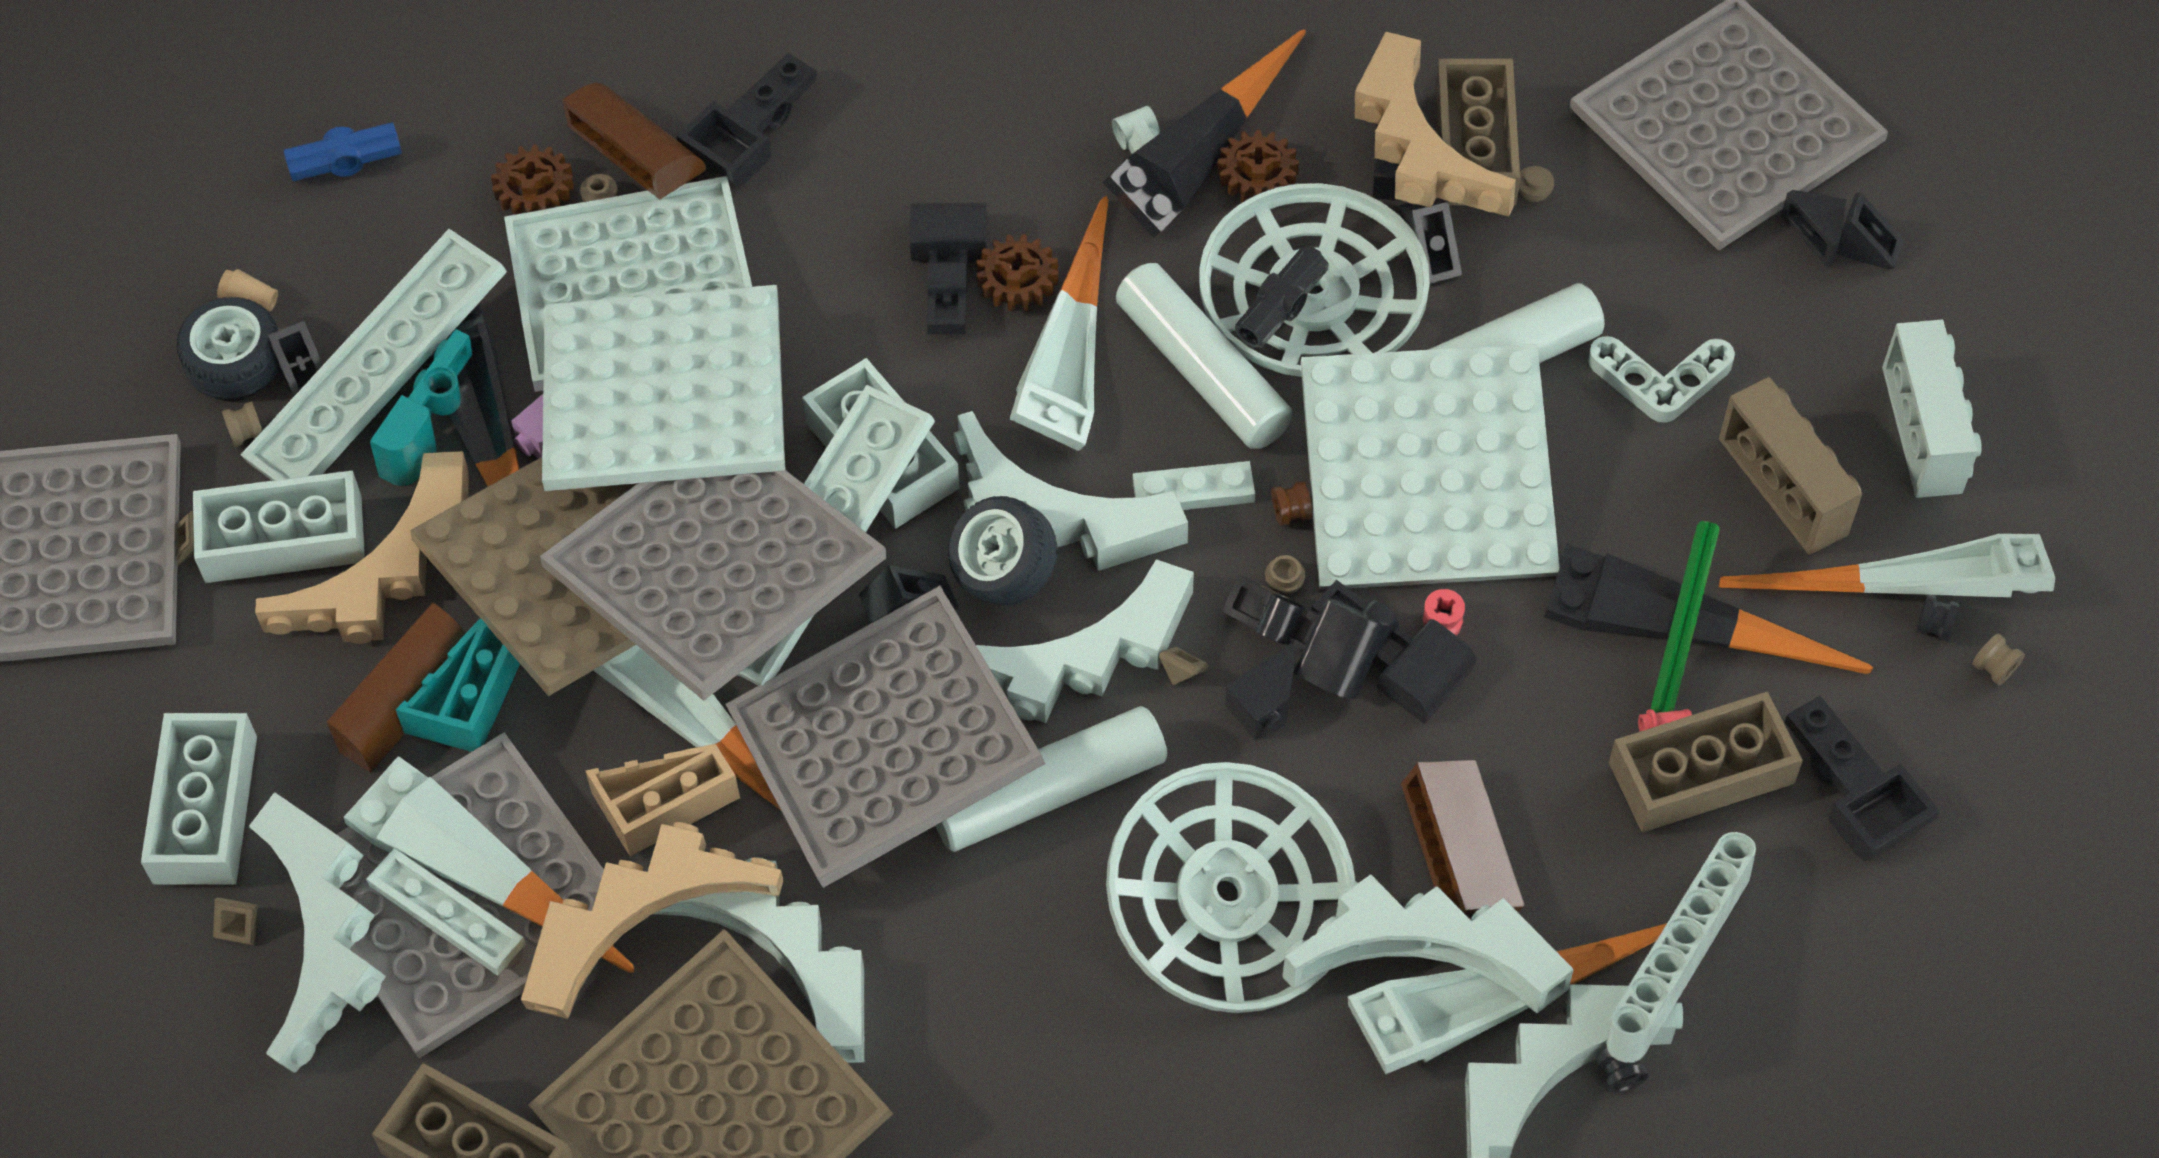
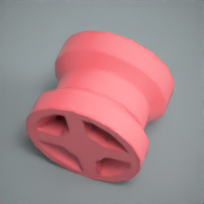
M1449 589L1433 591L1425 601L1423 627L1430 619H1434L1457 635L1462 628L1465 612V603L1462 597ZM1439 609L1450 611V613H1442Z

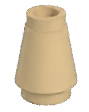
M239 269L235 271L226 270L219 282L217 297L220 299L223 297L250 299L262 305L267 311H272L277 301L278 290L271 288Z

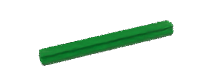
M1700 521L1696 527L1651 704V709L1655 713L1670 712L1675 709L1720 530L1719 526L1712 522Z

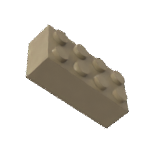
M1438 59L1435 84L1438 136L1464 158L1489 171L1516 179L1514 206H1516L1520 184V164L1513 59ZM1448 201L1449 205H1463Z
M1769 376L1731 395L1719 440L1810 556L1847 537L1863 494L1857 480L1853 476L1847 475L1839 465L1834 451L1829 446H1824L1816 436L1810 421L1806 417H1801L1793 407L1787 392L1783 388H1778Z
M1767 691L1614 740L1609 765L1643 833L1795 784L1803 760Z
M425 1063L421 1064L372 1133L381 1154L388 1158H573L568 1143Z

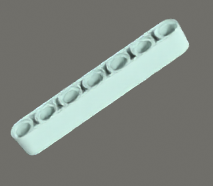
M1730 832L1718 840L1613 1010L1607 1039V1049L1615 1059L1622 1062H1635L1645 1055L1751 877L1756 845L1749 836L1739 832Z

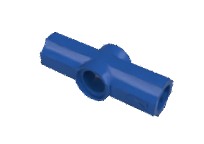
M393 122L356 132L349 127H336L326 132L323 140L284 150L292 181L328 172L341 177L351 176L359 172L364 163L402 154Z

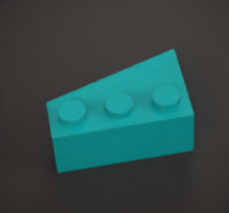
M481 618L448 652V659L434 674L429 673L422 681L423 686L408 702L403 701L396 709L405 734L470 752L485 744L520 663Z

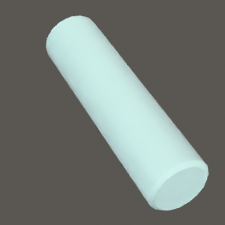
M1146 263L1132 270L1118 287L1116 293L1117 304L1250 449L1263 448L1276 441L1285 432L1292 420V408L1159 264Z
M1576 283L1428 350L1537 344L1539 363L1599 337L1603 333L1605 325L1604 314L1594 293L1587 286Z
M1139 706L1038 749L1046 764L935 825L943 843L950 851L956 852L1164 763L1167 758L1166 743L1152 713L1147 708Z

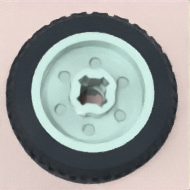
M239 297L218 298L199 306L183 321L176 339L177 355L187 379L199 392L211 398L214 397L221 400L242 399L260 392L262 388H266L267 384H270L275 379V376L278 375L280 366L267 334L278 330L271 314L257 302L246 298L240 299Z
M992 496L976 502L975 505L970 506V509L965 511V514L961 515V519H958L957 525L954 526V531L951 532L952 537H950V543L948 544V560L950 561L949 566L954 578L965 591L988 603L1007 606L1025 602V600H1029L1030 597H1034L1036 593L1040 592V588L1045 586L1044 584L1049 581V576L1051 577L1052 575L1051 572L1054 571L1053 566L1056 564L1058 548L1052 525L1040 511L1016 498Z

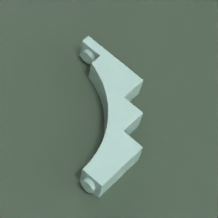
M1570 985L1566 999L1567 1024H1519L1516 1037V1064L1468 1063L1465 1077L1467 1158H1510L1514 1143L1524 1122L1539 1101L1568 1074L1595 1060L1596 1056L1607 1048L1613 1010L1628 986ZM1675 1003L1651 1045L1671 1044L1675 1030L1681 1029L1683 1025L1682 1003Z

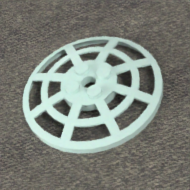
M1321 183L1277 187L1257 194L1239 204L1220 221L1211 233L1203 250L1199 268L1200 296L1205 313L1211 322L1246 359L1263 368L1302 377L1301 365H1297L1301 355L1326 356L1347 350L1351 354L1372 353L1363 342L1367 341L1380 329L1386 321L1388 314H1412L1401 334L1389 345L1375 353L1396 352L1407 342L1418 327L1426 309L1430 285L1429 266L1424 249L1414 231L1400 215L1384 203L1362 192L1342 186ZM1299 202L1331 204L1326 224L1299 223L1282 228L1278 226L1270 209ZM1346 207L1375 219L1390 230L1396 238L1377 250L1362 236L1341 227ZM1256 216L1266 235L1249 247L1239 264L1218 255L1222 245L1229 236L1244 222ZM1300 236H1322L1320 246L1316 249L1322 253V256L1329 262L1328 271L1317 282L1316 286L1322 287L1323 291L1318 294L1308 293L1306 303L1299 315L1291 322L1285 320L1286 324L1294 327L1289 341L1273 335L1267 342L1285 351L1282 361L1266 357L1247 347L1230 333L1235 331V324L1249 309L1245 297V283L1261 287L1264 280L1271 273L1279 274L1298 251H1293L1287 239ZM1337 240L1356 248L1366 258L1352 265L1346 258L1334 252ZM1273 246L1280 259L1273 266L1270 274L1251 269L1256 259ZM1405 250L1412 261L1416 274V300L1393 299V278L1387 262ZM1213 269L1234 278V300L1239 315L1222 319L1218 317L1211 296V275ZM1376 270L1381 282L1382 297L1360 296L1359 279ZM1354 310L1377 312L1372 321L1356 335L1344 323L1353 314ZM1330 329L1340 341L1324 346L1305 345L1309 331Z
M1222 762L1201 764L1180 770L1159 781L1140 797L1124 817L1114 837L1107 864L1106 888L1109 910L1117 933L1129 955L1148 977L1167 992L1188 1003L1214 1011L1242 1013L1262 1011L1285 1004L1305 993L1326 975L1329 970L1316 975L1294 989L1290 986L1277 994L1257 1000L1244 1001L1241 977L1260 974L1280 964L1285 959L1287 950L1295 942L1303 939L1310 924L1313 901L1338 899L1340 892L1348 884L1355 881L1353 863L1342 835L1332 818L1313 797L1295 783L1274 772L1253 765ZM1215 780V805L1191 810L1171 823L1154 804L1166 794L1182 786L1200 781ZM1233 780L1266 788L1286 799L1296 808L1280 825H1277L1274 821L1256 811L1232 806ZM1143 816L1157 833L1158 837L1154 840L1146 855L1141 880L1118 878L1119 863L1124 844L1134 825ZM1213 819L1215 821V841L1203 845L1196 851L1179 834L1182 830L1193 824ZM1232 820L1250 824L1265 832L1268 837L1257 849L1245 843L1232 840ZM1307 820L1318 830L1328 847L1336 869L1338 882L1312 884V877L1306 859L1298 845L1291 838ZM1166 846L1184 864L1179 872L1177 883L1154 882L1157 862ZM1280 848L1283 849L1293 865L1298 884L1278 885L1274 870L1268 861ZM1228 881L1236 887L1238 895L1235 901H1226L1219 896L1217 891L1219 882ZM1119 896L1142 898L1148 923L1157 939L1163 944L1149 961L1139 951L1127 929L1120 908ZM1155 899L1177 900L1186 922L1173 936L1169 934L1160 919ZM1278 902H1299L1296 922L1290 935L1286 938L1269 923V920L1273 916ZM1200 933L1211 940L1220 942L1222 964L1203 960L1189 953L1184 948ZM1257 934L1275 950L1272 954L1261 960L1239 965L1238 941L1248 939ZM1176 957L1185 965L1199 972L1215 977H1223L1226 1000L1211 999L1192 993L1171 982L1161 972Z

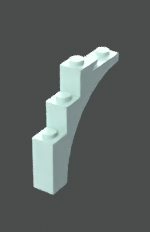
M973 411L958 415L959 431L953 433L955 444L959 454H966L970 462L966 464L970 482H968L969 498L964 500L965 510L970 509V506L975 505L976 502L992 496L1016 498L1034 507L1048 519L1056 535L1057 548L1080 541L1085 557L1093 558L1098 571L1188 543V521L1175 491L1147 497L1112 499L1081 495L1051 486L1024 472L1006 458L985 435Z
M1156 559L1142 584L1121 606L1099 622L1077 633L1037 645L1017 647L976 645L1003 692L1007 694V698L1018 717L1028 721L1035 719L1046 723L1064 684L1069 685L1079 693H1093L1102 697L1120 657L1136 667L1144 668L1147 666L1155 670L1159 669L1161 664L1159 655L1161 651L1168 649L1193 594L1194 572Z
M274 792L249 827L273 848L287 868L297 891L304 923V961L297 993L284 1025L266 1054L296 1073L302 1065L312 1058L316 1045L327 1030L332 1029L338 1023L342 1010L347 1003L361 1011L367 1003L377 996L381 983L386 976L350 951L353 944L361 940L367 933L369 923L375 915L339 888L355 874L358 863L364 855L341 837Z
M730 892L713 893L680 901L654 913L689 916L718 923L750 938L772 954L794 978L809 1004L816 1029L847 1063L864 1062V966L861 950H853L849 947H834L829 951H821V918L818 905H810L806 902H792L787 906H780V895Z
M1370 874L1359 883L1357 881L1351 882L1340 892L1336 916L1327 919L1307 941L1299 940L1287 950L1282 977L1294 989L1324 971L1353 961L1384 956L1421 957L1452 963L1482 974L1514 993L1533 1011L1538 1013L1569 990L1574 969L1504 898L1492 907L1489 905L1481 907L1470 920L1437 886L1425 895L1423 893L1415 895L1403 908Z

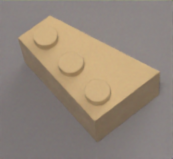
M716 744L663 754V759L639 764L638 760L624 762V767L600 772L598 768L585 770L592 795L630 857L656 843L661 824L673 826L674 822L692 824L740 798L736 776Z

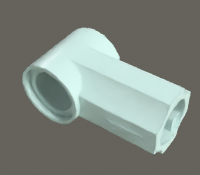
M1149 106L1112 119L1113 131L1119 145L1123 150L1129 149L1131 154L1160 134L1157 119Z

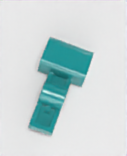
M455 329L448 340L444 339L441 341L435 351L434 361L428 370L423 369L418 374L414 382L413 392L408 398L401 395L370 440L380 478L397 486L410 485L420 477L423 454L437 452L430 416L432 413L449 415L455 412L461 404L457 376L472 355L469 335ZM439 388L450 389L442 394L434 393Z

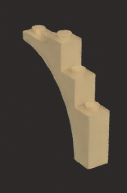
M1385 32L1355 91V118L1379 124L1375 131V158L1399 164L1396 170L1395 199L1431 208L1435 199L1440 198L1509 217L1514 207L1516 179L1489 171L1464 158L1438 136L1427 123L1417 103L1414 83L1420 69L1421 40Z
M463 451L423 454L419 482L407 510L394 530L375 550L350 569L313 587L286 595L256 599L255 613L263 632L282 635L290 631L312 630L315 632H326L330 629L338 628L343 642L364 644L371 640H384L385 598L406 600L413 596H425L427 557L412 541L410 530L468 498L469 470Z
M674 822L673 826L661 824L648 872H644V867L631 861L620 860L618 865L606 862L592 911L588 910L587 904L573 899H564L562 904L550 901L521 1001L526 1009L568 1019L581 986L598 960L624 933L648 916L680 901L713 893L752 892L779 896L784 881L781 870L776 869L775 863L762 858H752L751 862L734 859V853L720 848H711L710 852H705L706 842L702 833H698L699 829L693 825L683 822Z

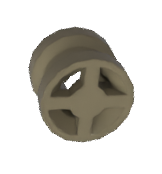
M252 401L245 403L242 409L236 411L226 409L222 411L234 447L243 445L247 439H255L263 431Z
M1996 634L1982 647L1973 660L1972 665L1978 670H1986L1990 673L1992 681L1999 686L2015 672L2023 661L2025 654L2019 649H2011L2006 645L2005 638L2000 634Z

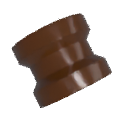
M1304 481L1296 482L1293 487L1287 489L1281 486L1272 488L1273 508L1280 526L1288 525L1293 519L1300 518L1303 521L1312 519L1311 499Z

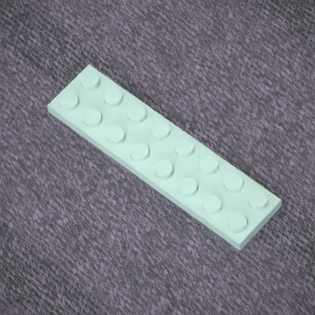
M448 229L243 451L241 456L247 463L272 481L323 474L432 355L441 341L453 332L505 275L507 271L503 265Z
M866 385L804 485L866 532L935 420L930 414ZM812 617L738 675L758 686H763L766 681L774 678Z

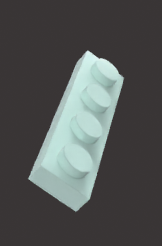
M395 848L366 879L372 889L497 976L500 975L526 945L523 936Z

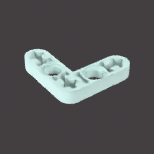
M1604 336L1594 340L1591 344L1588 363L1597 375L1656 422L1666 423L1680 416L1728 375L1732 369L1735 352L1730 343L1721 339H1710L1704 342L1667 375L1662 376L1622 342L1614 337ZM1600 353L1605 356L1611 353L1613 354V359L1609 356L1602 359L1599 356ZM1710 356L1713 358H1716L1718 356L1723 357L1722 361L1720 359L1714 360L1709 365L1708 370L1705 368L1708 364ZM1629 373H1637L1642 375L1646 382L1638 386L1631 385L1625 380V376ZM1686 374L1694 375L1700 380V384L1695 387L1686 386L1680 381V377ZM1673 390L1675 394L1672 397L1671 404L1668 405L1665 403L1659 406L1657 404V400H1659L1660 402H1665L1668 398L1671 397Z

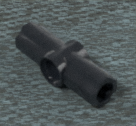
M1312 246L1301 247L1279 274L1273 272L1264 280L1257 293L1256 301L1235 324V333L1240 336L1243 343L1253 349L1255 347L1263 348L1285 320L1291 322L1299 315L1306 303L1308 293L1328 271L1329 262L1322 256L1319 250Z

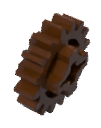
M1256 129L1255 136L1249 137L1243 131L1241 132L1240 141L1230 138L1228 139V148H1221L1217 173L1220 174V185H1228V195L1232 196L1240 193L1241 202H1245L1249 197L1271 189L1296 184L1299 160H1296V149H1288V140L1286 138L1280 141L1275 140V132L1272 131L1267 137H1263L1261 130Z
M533 144L531 151L527 152L522 146H519L518 155L513 156L508 152L505 153L506 163L497 162L495 164L497 173L491 174L495 200L500 201L503 211L511 208L513 215L561 207L559 201H569L571 199L569 190L574 189L570 163L565 162V157L562 153L554 156L553 149L550 146L543 152L539 151L537 144Z
M1009 234L1004 244L996 239L992 241L993 251L985 248L982 250V260H977L976 263L977 285L982 287L985 299L993 296L995 307L1006 302L1008 303V311H1013L1016 304H1021L1023 310L1027 311L1029 309V302L1033 301L1041 306L1043 304L1042 295L1052 297L1053 285H1058L1059 282L1058 259L1052 258V248L1050 246L1041 249V239L1037 238L1032 243L1027 242V234H1022L1019 241H1014L1011 234Z

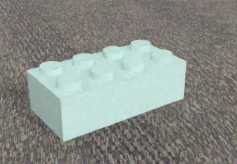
M1943 319L1897 323L1882 367L1916 498L1962 494L1968 478L1973 476L1975 459L1981 455V439L1978 433L1973 432L1971 425V402L1964 399L1962 392L1964 384L1963 372L1960 367L1955 366L1953 358L1955 353L1954 339L1951 334L1947 335Z
M867 358L802 397L805 422L826 448L866 385L903 401ZM930 431L880 509L881 513L895 529L960 488L958 463Z
M353 470L193 491L194 558L205 583L356 564L365 558L362 495Z
M164 713L141 864L152 884H236L257 735L247 713Z

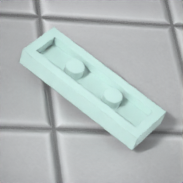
M1250 461L1133 473L1135 497H1147L1175 491L1183 510L1255 503V490Z

